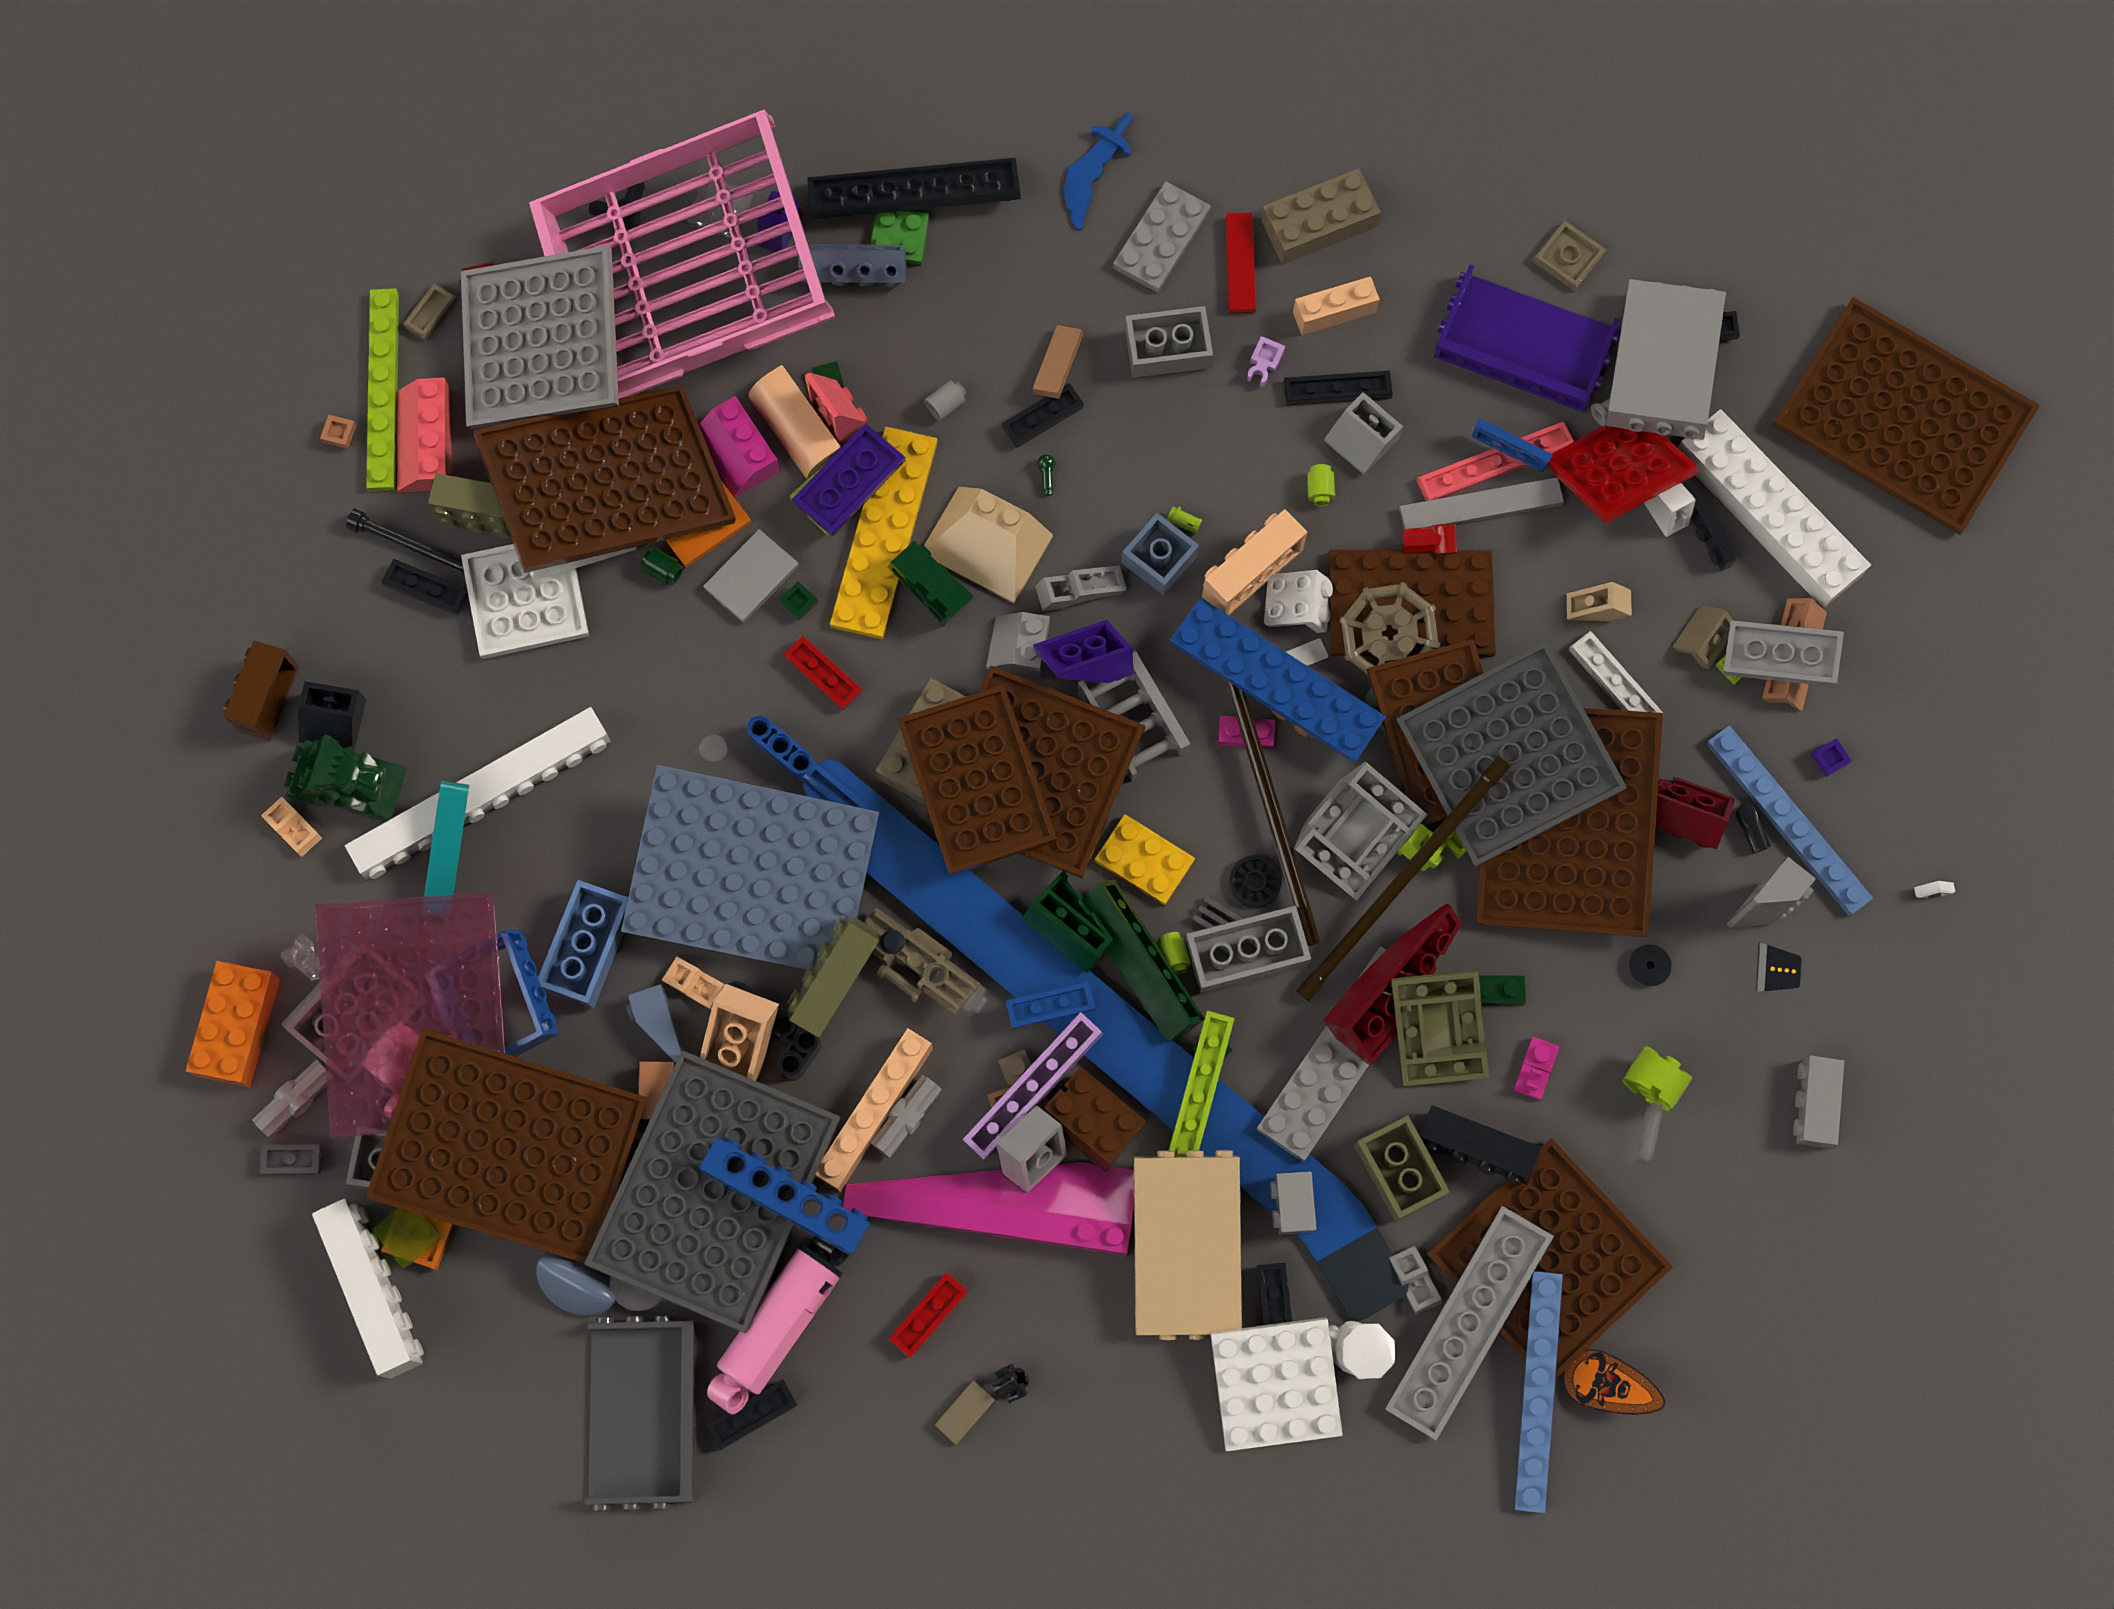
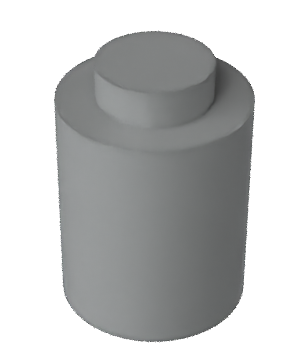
M949 380L925 398L924 403L931 414L941 421L966 402L964 397L966 391L959 382L954 383Z

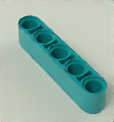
M441 781L421 917L450 920L469 792L468 784Z

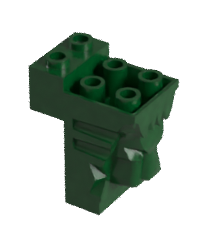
M324 734L319 741L311 742L305 740L302 747L296 746L292 761L296 762L293 773L288 771L283 787L287 788L286 797L314 806H319L321 803L328 804L385 823L392 818L408 767L371 757L365 752L357 754L353 747L343 748L339 745V741Z

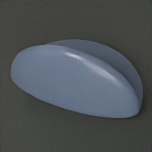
M549 1252L544 1254L538 1261L536 1268L538 1283L548 1299L559 1308L579 1316H597L605 1313L614 1304L619 1290L616 1278L590 1268L582 1262Z

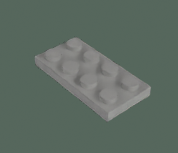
M1165 182L1114 261L1113 269L1158 293L1209 214L1211 205Z
M1731 620L1723 673L1727 676L1837 687L1844 632Z

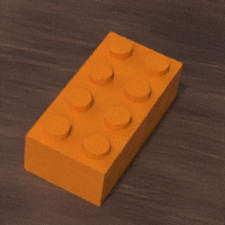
M216 961L186 1072L199 1078L251 1088L281 978L270 971Z

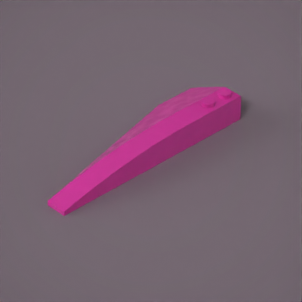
M1091 1163L1058 1164L1028 1193L1006 1177L1002 1170L847 1184L843 1208L850 1212L852 1208H855L866 1214L869 1218L1126 1257L1134 1209V1170L1110 1167L1105 1173L1096 1164Z

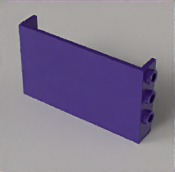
M1470 264L1466 273H1460L1455 286L1460 288L1457 296L1452 294L1448 303L1447 310L1451 311L1449 317H1443L1437 331L1441 333V337L1433 357L1584 412L1592 391L1598 392L1604 376L1599 375L1602 367L1607 368L1612 353L1608 352L1610 344L1616 345L1621 330L1617 329L1620 319L1615 318L1611 326L1605 325L1472 275L1475 266Z

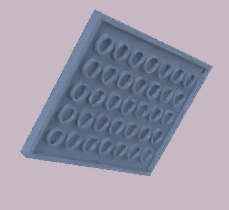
M657 765L621 932L806 970L810 965L815 967L819 958L817 953L825 941L830 943L834 934L831 931L840 917L844 919L847 913L857 918L879 812Z

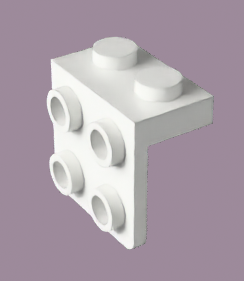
M1318 570L1270 575L1267 582L1264 624L1268 627L1305 624L1317 633L1327 632V625L1330 621L1329 601L1333 592L1330 579Z

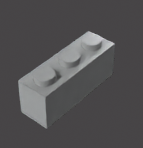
M1809 1056L1803 1060V1063L1799 1064L1797 1077L1801 1080V1089L1797 1091L1795 1106L1799 1108L1798 1119H1795L1793 1124V1135L1797 1136L1796 1144L1827 1149L1838 1145L1844 1060Z

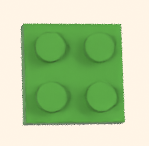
M894 211L876 214L871 245H906V264L922 266L929 213Z

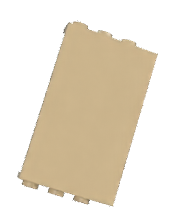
M1200 1150L1186 1151V1156H1175V1151H1157V1156H1134L1136 1335H1159L1160 1340H1175L1177 1335H1188V1339L1203 1340L1206 1339V1335H1211V1332L1242 1328L1240 1157L1233 1155L1232 1150H1216L1215 1156H1204V1151Z

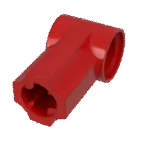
M1456 524L1432 525L1430 528L1403 529L1404 553L1433 551V553L1457 552Z

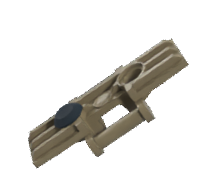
M875 908L864 921L865 924L877 930L879 942L872 951V954L884 963L879 968L877 975L882 979H888L911 996L915 1004H919L928 995L956 1015L980 986L979 982L949 961L952 956L951 951L919 928L912 932L908 929L906 930L878 908ZM899 964L902 967L907 965L921 978L917 983L918 988L893 969ZM939 971H943L945 973L944 979L941 982L933 983L932 980L938 975Z

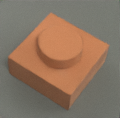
M328 415L320 440L322 443L348 449L356 423L352 420Z

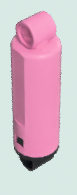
M813 1236L810 1249L802 1244L799 1246L761 1300L746 1333H738L717 1363L718 1369L725 1374L718 1375L710 1383L707 1391V1396L710 1400L726 1412L735 1414L748 1401V1390L756 1395L761 1393L843 1275L836 1266L844 1263L849 1256L848 1254L816 1236Z

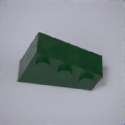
M1062 871L1031 903L1022 921L1085 973H1088L1103 957L1113 939L1095 913L1089 912L1082 902L1083 896L1079 891H1074L1067 881L1068 875Z

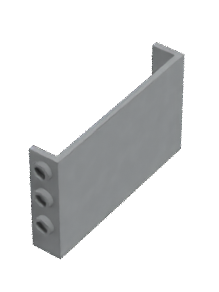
M1629 279L1606 426L1630 429L1635 432L1645 431L1658 433L1663 436L1674 435L1687 439L1704 440L1708 424L1726 292L1715 289L1693 288L1686 285L1678 286L1661 282Z

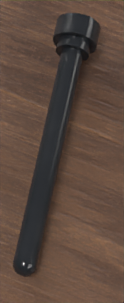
M354 508L348 515L346 521L347 529L357 533L366 530L453 569L464 572L462 560L370 521L365 512Z

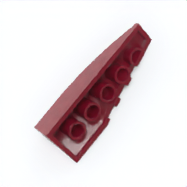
M1674 777L1672 781L1659 778L1656 827L1668 831L1674 837L1687 838L1695 841L1701 847L1717 850L1728 824L1735 798L1684 779Z
M1444 904L1426 917L1377 958L1324 1018L1323 1021L1334 1037L1368 1065H1372L1398 1034L1392 979L1434 974L1437 969L1435 966L1439 955H1445L1462 923L1449 904Z

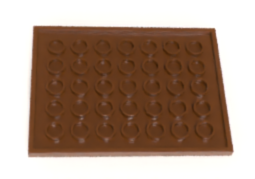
M1852 297L1772 425L1951 531L1961 535L2040 405Z
M683 385L619 398L618 406L562 415H541L474 430L476 444L524 573L735 524L736 517Z
M1584 708L1627 789L1481 864L1477 925L1648 938L1663 713Z
M422 1028L365 1198L585 1263L616 1196L647 1097Z

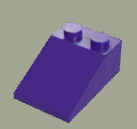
M1108 620L1033 644V649L1058 678L1111 683L1134 675L1133 648Z

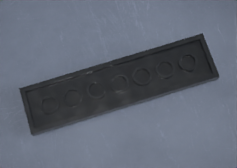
M1016 157L807 177L811 219L1021 199Z

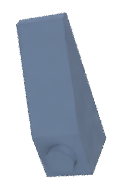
M660 984L629 994L630 1003L626 1004V1009L630 1020H635L646 1034L676 1063L683 1050L664 988Z

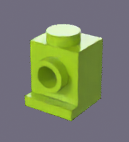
M1419 824L1396 853L1399 856L1403 854L1411 860L1433 833L1423 824ZM1445 842L1422 867V871L1429 867L1434 869L1444 857L1441 852L1447 845Z

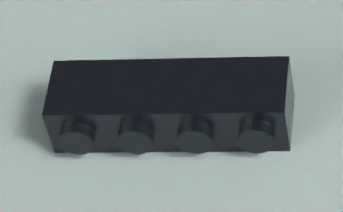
M1431 1105L1419 1135L1428 1152L1439 1154V1152L1450 1155V1159L1456 1163L1463 1165L1467 1162L1476 1165L1479 1171L1488 1175H1493L1494 1173L1502 1175L1507 1182L1520 1186L1521 1183L1528 1186L1541 1147L1433 1105Z

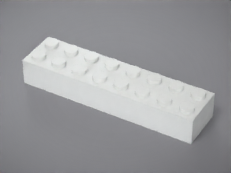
M1721 409L1708 419L1704 440L1685 438L1681 441L1678 449L1697 465L1698 474L1696 476L1823 609L1869 569L1871 564Z

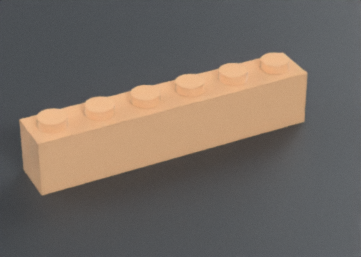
M907 1028L823 1157L815 1176L817 1179L839 1193L841 1192L871 1146L870 1142L883 1127L889 1113L902 1098L933 1050L931 1042Z

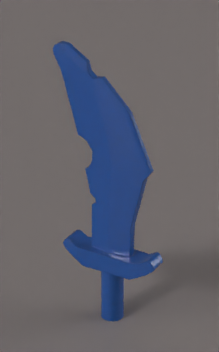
M1128 112L1124 114L1113 131L1103 126L1091 127V135L1099 137L1100 140L1088 153L1068 167L1063 192L1067 210H1070L1072 213L1070 219L1077 230L1083 229L1084 218L1093 196L1090 185L1095 180L1100 179L1104 170L1103 165L1109 162L1117 149L1123 152L1125 157L1131 156V150L1126 139L1121 137L1134 120L1133 115Z

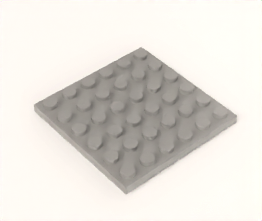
M609 246L461 271L467 427L475 429L541 415H562L619 405L612 249Z

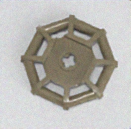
M1400 582V584L1363 588V592L1344 617H1340L1339 622L1342 624L1345 655L1343 657L1367 675L1366 669L1374 665L1359 655L1365 650L1378 658L1377 665L1384 664L1385 661L1407 657L1416 643L1424 644V647L1418 654L1434 650L1440 646L1437 637L1435 605L1428 603L1407 587L1405 582ZM1396 596L1393 604L1378 606L1374 600L1376 598ZM1405 598L1420 611L1412 615L1401 607L1402 599ZM1369 602L1372 607L1370 614L1362 622L1355 620ZM1424 617L1427 639L1418 637L1417 620ZM1387 625L1397 629V634L1393 635L1391 640H1388L1387 636H1382V631L1387 629ZM1353 626L1361 628L1363 644L1355 647Z

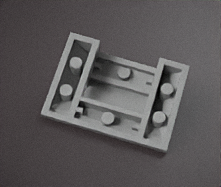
M1364 762L1341 778L1305 821L1294 849L1357 901L1427 816V813L1367 762Z

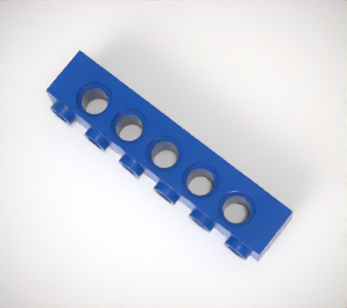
M718 1137L716 1138L699 1167L703 1174L854 1257L871 1227L870 1222L866 1221L868 1218L866 1214L855 1208H852L850 1212L841 1207L843 1203L841 1200L830 1194L823 1197L815 1192L817 1187L803 1179L798 1183L790 1178L792 1174L778 1165L775 1169L765 1164L766 1159L753 1151H751L750 1155L739 1150L741 1145L728 1137L724 1141ZM733 1160L744 1162L743 1169L738 1173L728 1171V1166ZM759 1174L769 1176V1182L764 1187H756L753 1184L754 1178ZM784 1188H791L795 1191V1195L792 1200L784 1202L779 1199L780 1191ZM809 1202H816L820 1205V1211L814 1216H808L804 1213V1207ZM835 1216H841L846 1220L845 1226L840 1230H833L829 1226L830 1220Z

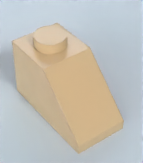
M1614 582L1566 593L1567 619L1570 621L1609 622L1632 616L1631 590Z

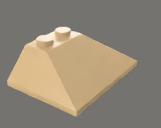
M958 487L924 546L930 551L931 557L942 564L947 570L1015 604L1051 542L1053 534L1030 513L983 489Z

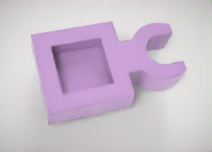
M1261 336L1250 360V363L1256 366L1249 369L1247 381L1250 382L1252 377L1258 374L1262 377L1260 386H1265L1268 379L1267 370L1275 373L1286 346Z

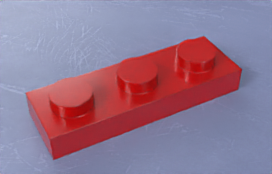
M803 635L784 653V657L843 711L863 692L862 688Z
M946 1272L888 1339L911 1359L967 1295L968 1290Z

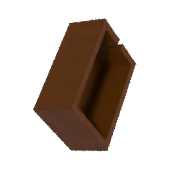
M254 640L251 648H248L245 652V664L241 673H238L235 677L234 691L231 699L229 698L225 702L223 717L239 733L270 742L299 665L285 649Z
M1081 1066L1065 1083L1063 1089H1060L1043 1109L1044 1112L1062 1125L1064 1138L1105 1173L1141 1133L1146 1124L1144 1119Z

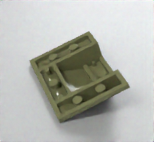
M1478 970L1393 978L1392 988L1403 1086L1489 1078Z

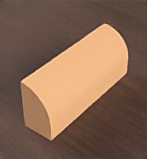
M783 365L763 376L749 392V399L808 480L841 449L840 445Z

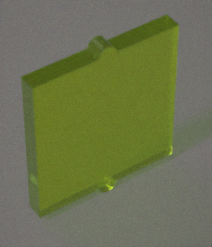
M400 1208L394 1212L390 1211L388 1217L372 1229L403 1269L419 1256H425L426 1251L442 1238L424 1215Z

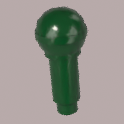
M1049 454L1040 456L1037 462V466L1042 473L1045 496L1053 495L1052 491L1054 490L1052 472L1056 462Z

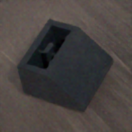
M304 681L298 705L299 742L304 743L305 740L311 742L319 741L326 734L339 741L341 747L348 748L351 746L354 750L366 704L365 697L359 690Z

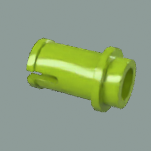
M1173 506L1167 517V521L1172 525L1183 528L1196 535L1203 520L1182 511L1180 506L1178 508Z

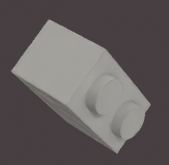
M1312 1173L1276 1174L1274 1181L1270 1182L1271 1199H1276L1277 1209L1272 1211L1273 1227L1278 1228L1279 1235L1314 1233L1317 1229Z

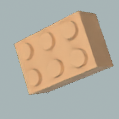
M725 984L713 1002L700 1058L756 1081L763 1067L779 1004Z

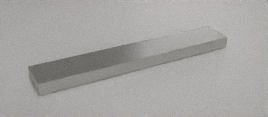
M1558 477L1402 505L1399 511L1404 529L1430 528L1432 525H1458L1562 506L1564 500Z

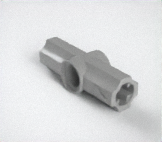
M316 1059L295 1080H290L282 1085L275 1093V1099L255 1116L252 1121L264 1134L272 1138L292 1118L299 1117L307 1111L313 1103V1098L335 1077Z
M922 1075L906 1097L901 1098L887 1117V1122L878 1131L870 1144L883 1155L891 1158L906 1137L912 1135L925 1117V1112L940 1095L942 1089L931 1079Z

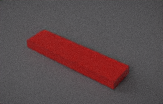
M1226 213L1229 314L1255 313L1256 296L1252 213Z

